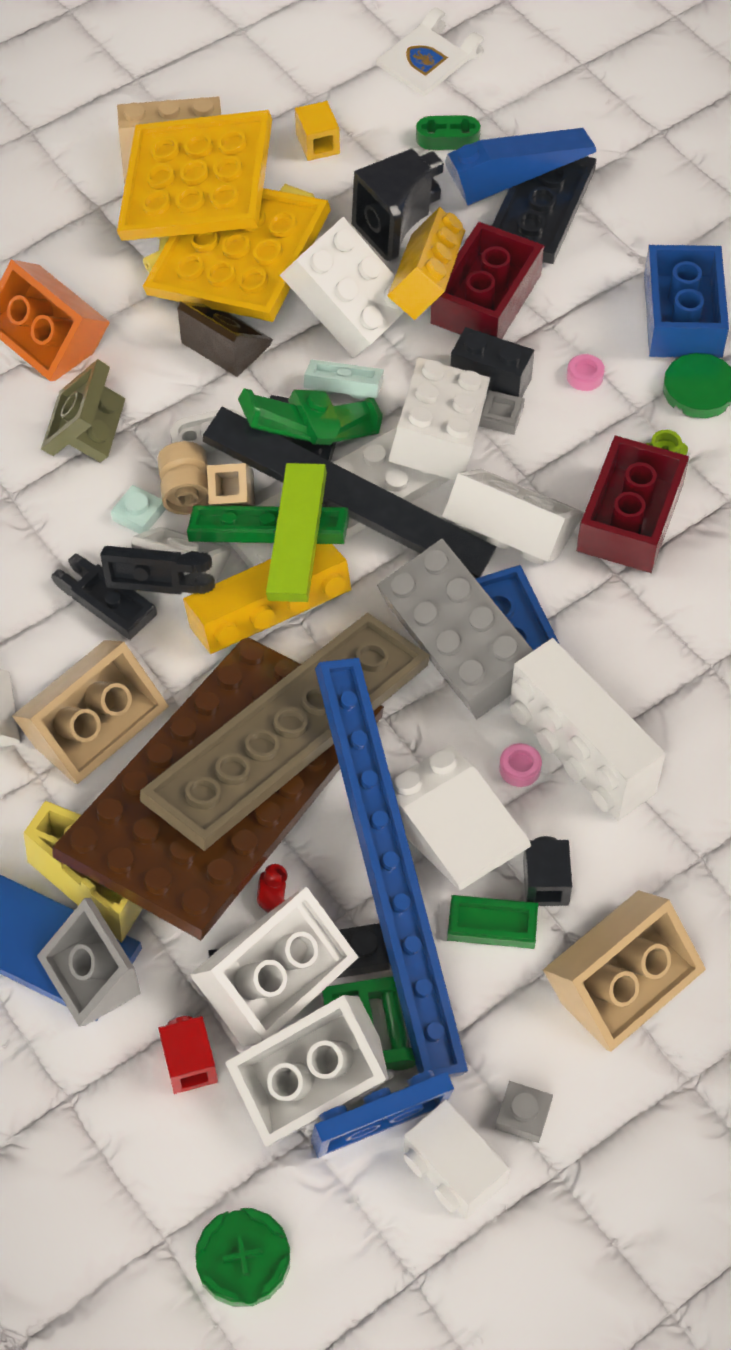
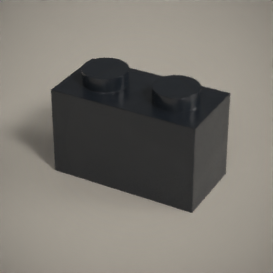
M465 327L451 352L450 366L465 371H474L479 375L490 377L487 394L491 390L522 398L532 379L534 349Z

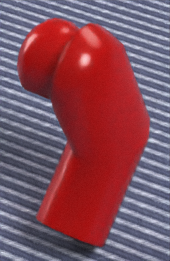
M279 864L268 865L265 872L260 874L258 880L257 903L266 913H269L285 901V881L288 874L286 869Z

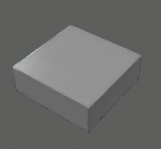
M489 390L484 402L479 426L515 435L524 408L525 398Z

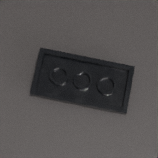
M586 156L509 188L492 226L543 244V262L554 264L596 169L597 159Z

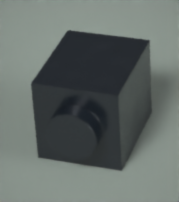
M542 836L530 840L531 847L526 849L523 854L525 902L538 903V906H569L572 892L569 840H557L551 836Z

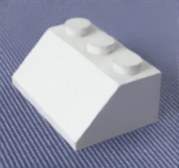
M480 468L458 473L442 517L453 521V525L471 534L476 531L488 536L486 541L498 548L508 549L511 546L523 551L521 556L524 559L543 565L544 561L550 562L559 557L584 512Z
M343 995L225 1062L265 1147L275 1144L318 1120L319 1115L325 1111L344 1105L389 1080L380 1037L359 996Z

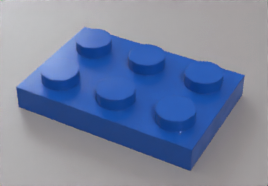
M428 1070L409 1078L406 1081L408 1084L406 1088L392 1094L389 1087L365 1096L363 1098L365 1104L347 1111L346 1106L341 1105L320 1114L321 1122L314 1124L311 1143L317 1158L432 1112L444 1100L448 1101L454 1091L448 1072L446 1071L435 1076L432 1070Z

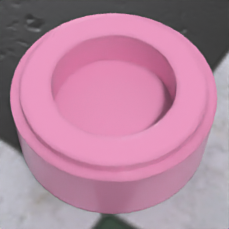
M577 355L568 363L567 381L575 389L581 391L594 390L603 382L604 364L593 355Z
M522 743L513 744L502 752L499 771L502 778L508 784L516 787L529 786L540 776L542 759L539 752L532 746Z

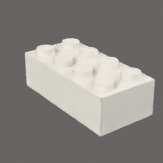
M551 638L514 663L510 698L511 714L519 724L527 725L534 732L540 746L547 753H553L564 764L565 771L573 781L581 782L591 792L595 804L602 811H609L619 821L656 794L666 752L554 638Z

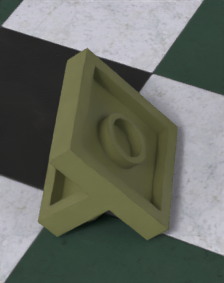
M97 359L59 391L41 450L54 457L69 444L100 463L109 456L125 402L124 397L105 386L110 366Z

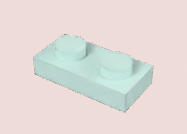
M311 359L304 374L303 388L313 389L314 391H326L327 394L334 392L350 394L353 398L361 400L368 397L377 398L383 383L384 369Z

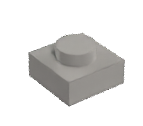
M509 1081L496 1120L495 1129L539 1143L553 1095Z

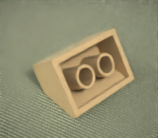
M220 96L117 104L124 184L135 125L221 115Z
M104 640L13 714L12 717L33 746L74 784H79L166 710L169 705L125 642Z
M640 890L635 892L543 969L561 1004L606 1050L611 1052L706 970L670 900Z

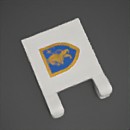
M434 7L419 26L376 60V65L422 96H426L469 59L478 58L483 54L484 48L479 44L483 42L484 37L476 32H472L465 39L461 47H457L437 34L445 29L446 23L441 20L445 16V12Z

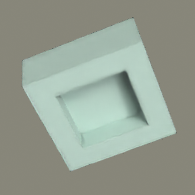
M132 485L111 510L112 521L140 534L150 530L166 508L163 506L161 498Z

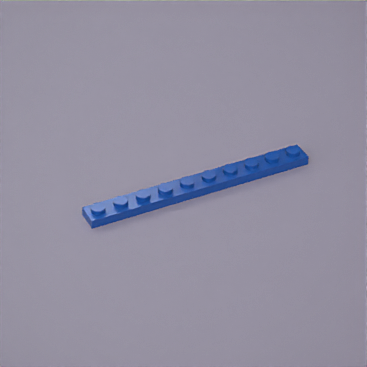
M351 658L319 662L315 672L418 1074L432 1070L435 1076L446 1071L450 1078L461 1076L468 1072L360 659Z

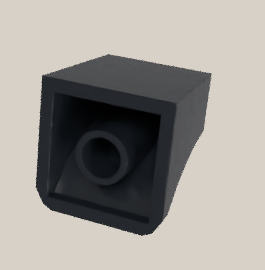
M411 148L354 171L351 224L386 261H392L399 257L402 241L408 231L421 219L429 215V204L441 198V188L433 177L443 173L444 163L434 151L419 156Z

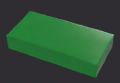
M451 895L447 941L535 949L538 903Z

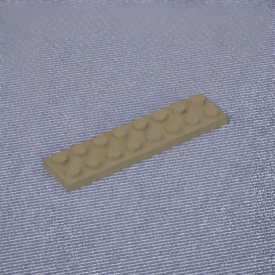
M367 612L141 789L140 802L205 851L334 744L315 672L319 662L359 658L374 711L428 666L430 655Z

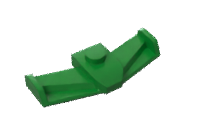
M246 388L242 390L238 397L239 404L250 428L307 441L313 445H331L335 442L379 434L383 419L382 412L375 398L371 397L366 398L365 401L337 406L332 405L326 391L294 389L288 399L289 403L254 395L252 390Z

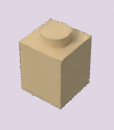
M246 463L207 465L208 502L210 506H255L254 472Z

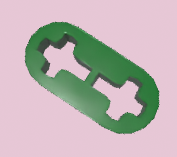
M466 115L426 116L417 122L416 142L420 147L427 150H457L466 144H472L480 140L481 125L476 118Z

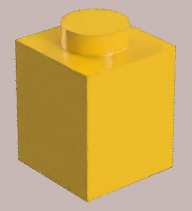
M328 101L295 108L296 136L307 161L340 154V130Z

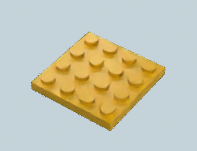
M269 110L135 125L117 233L121 241L257 228L259 225L272 126V117Z
M263 188L259 225L257 228L170 236L143 284V288L149 296L177 302L204 304L214 310L274 322L291 289L280 274L314 244L331 211L329 202L324 199Z

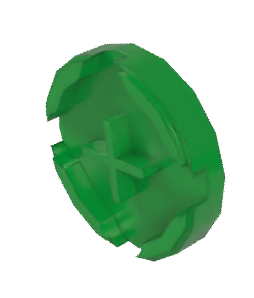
M693 353L681 356L673 361L665 372L663 393L667 402L673 408L677 406L679 409H682V414L693 418L706 419L721 415L731 405V366L724 360L710 354Z
M240 1208V1210L230 1213L227 1211L217 1215L203 1229L197 1242L196 1270L203 1287L217 1301L232 1307H252L270 1299L283 1286L290 1270V1246L283 1227L269 1214L254 1208Z

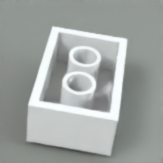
M344 217L280 274L282 279L353 358L370 346L405 312L387 296L395 275Z
M418 357L388 461L452 480H456L458 473L466 472L474 447L490 377L479 375L474 371H465L444 365L435 360Z

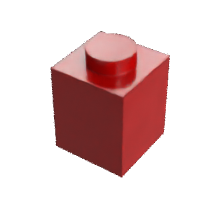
M181 1016L172 1019L166 1026L158 1027L174 1094L218 1083L216 1067L203 1016L196 1018Z

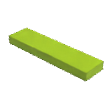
M286 463L266 589L268 601L308 602L327 475L325 464Z

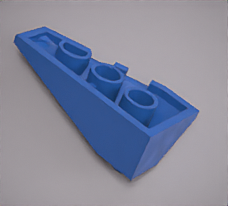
M574 128L479 140L448 153L445 165L466 204L470 205L593 154L597 150L584 128Z

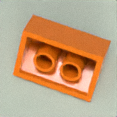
M11 259L0 280V340L49 381H56L95 352L110 322L40 265Z

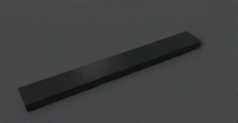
M223 406L203 434L202 442L282 483L284 482L286 463L325 464L327 475L323 504L328 507L348 508L350 518L420 554L440 539H443L475 579L482 576L497 548L489 542L277 434L250 428L246 418Z

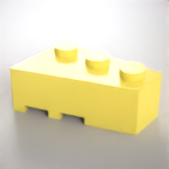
M45 801L24 831L28 863L77 905L84 898H91L116 939L122 943L143 908L53 858L52 847L81 815Z

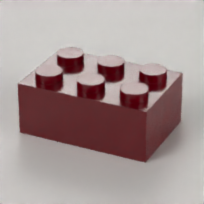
M478 221L457 254L445 292L431 304L430 324L459 335L467 327L502 339L541 276L544 245Z
M614 435L580 523L576 551L652 573L684 485L690 456Z

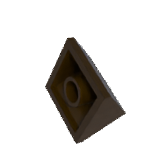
M181 301L177 307L181 343L236 377L251 365L273 341L272 338L228 312L214 310L204 304Z

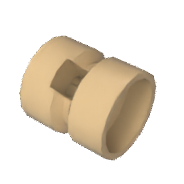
M187 441L175 442L165 446L157 457L163 506L172 513L182 515L191 514L195 505L209 506L206 450L199 444Z

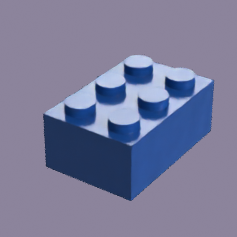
M649 245L644 271L649 357H681L693 353H701L723 358L729 322L722 246Z

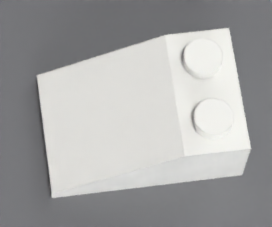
M451 745L446 746L391 779L407 839L459 891L531 847L530 840L474 765Z
M306 886L222 946L192 972L190 976L241 1045L250 1046L256 1045L280 1031L359 957Z

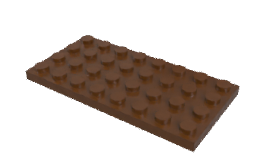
M249 637L242 639L52 847L53 858L201 941L340 770L335 746L333 744L205 851L141 803L140 790L301 664ZM382 705L373 711L376 723L382 718L384 709Z

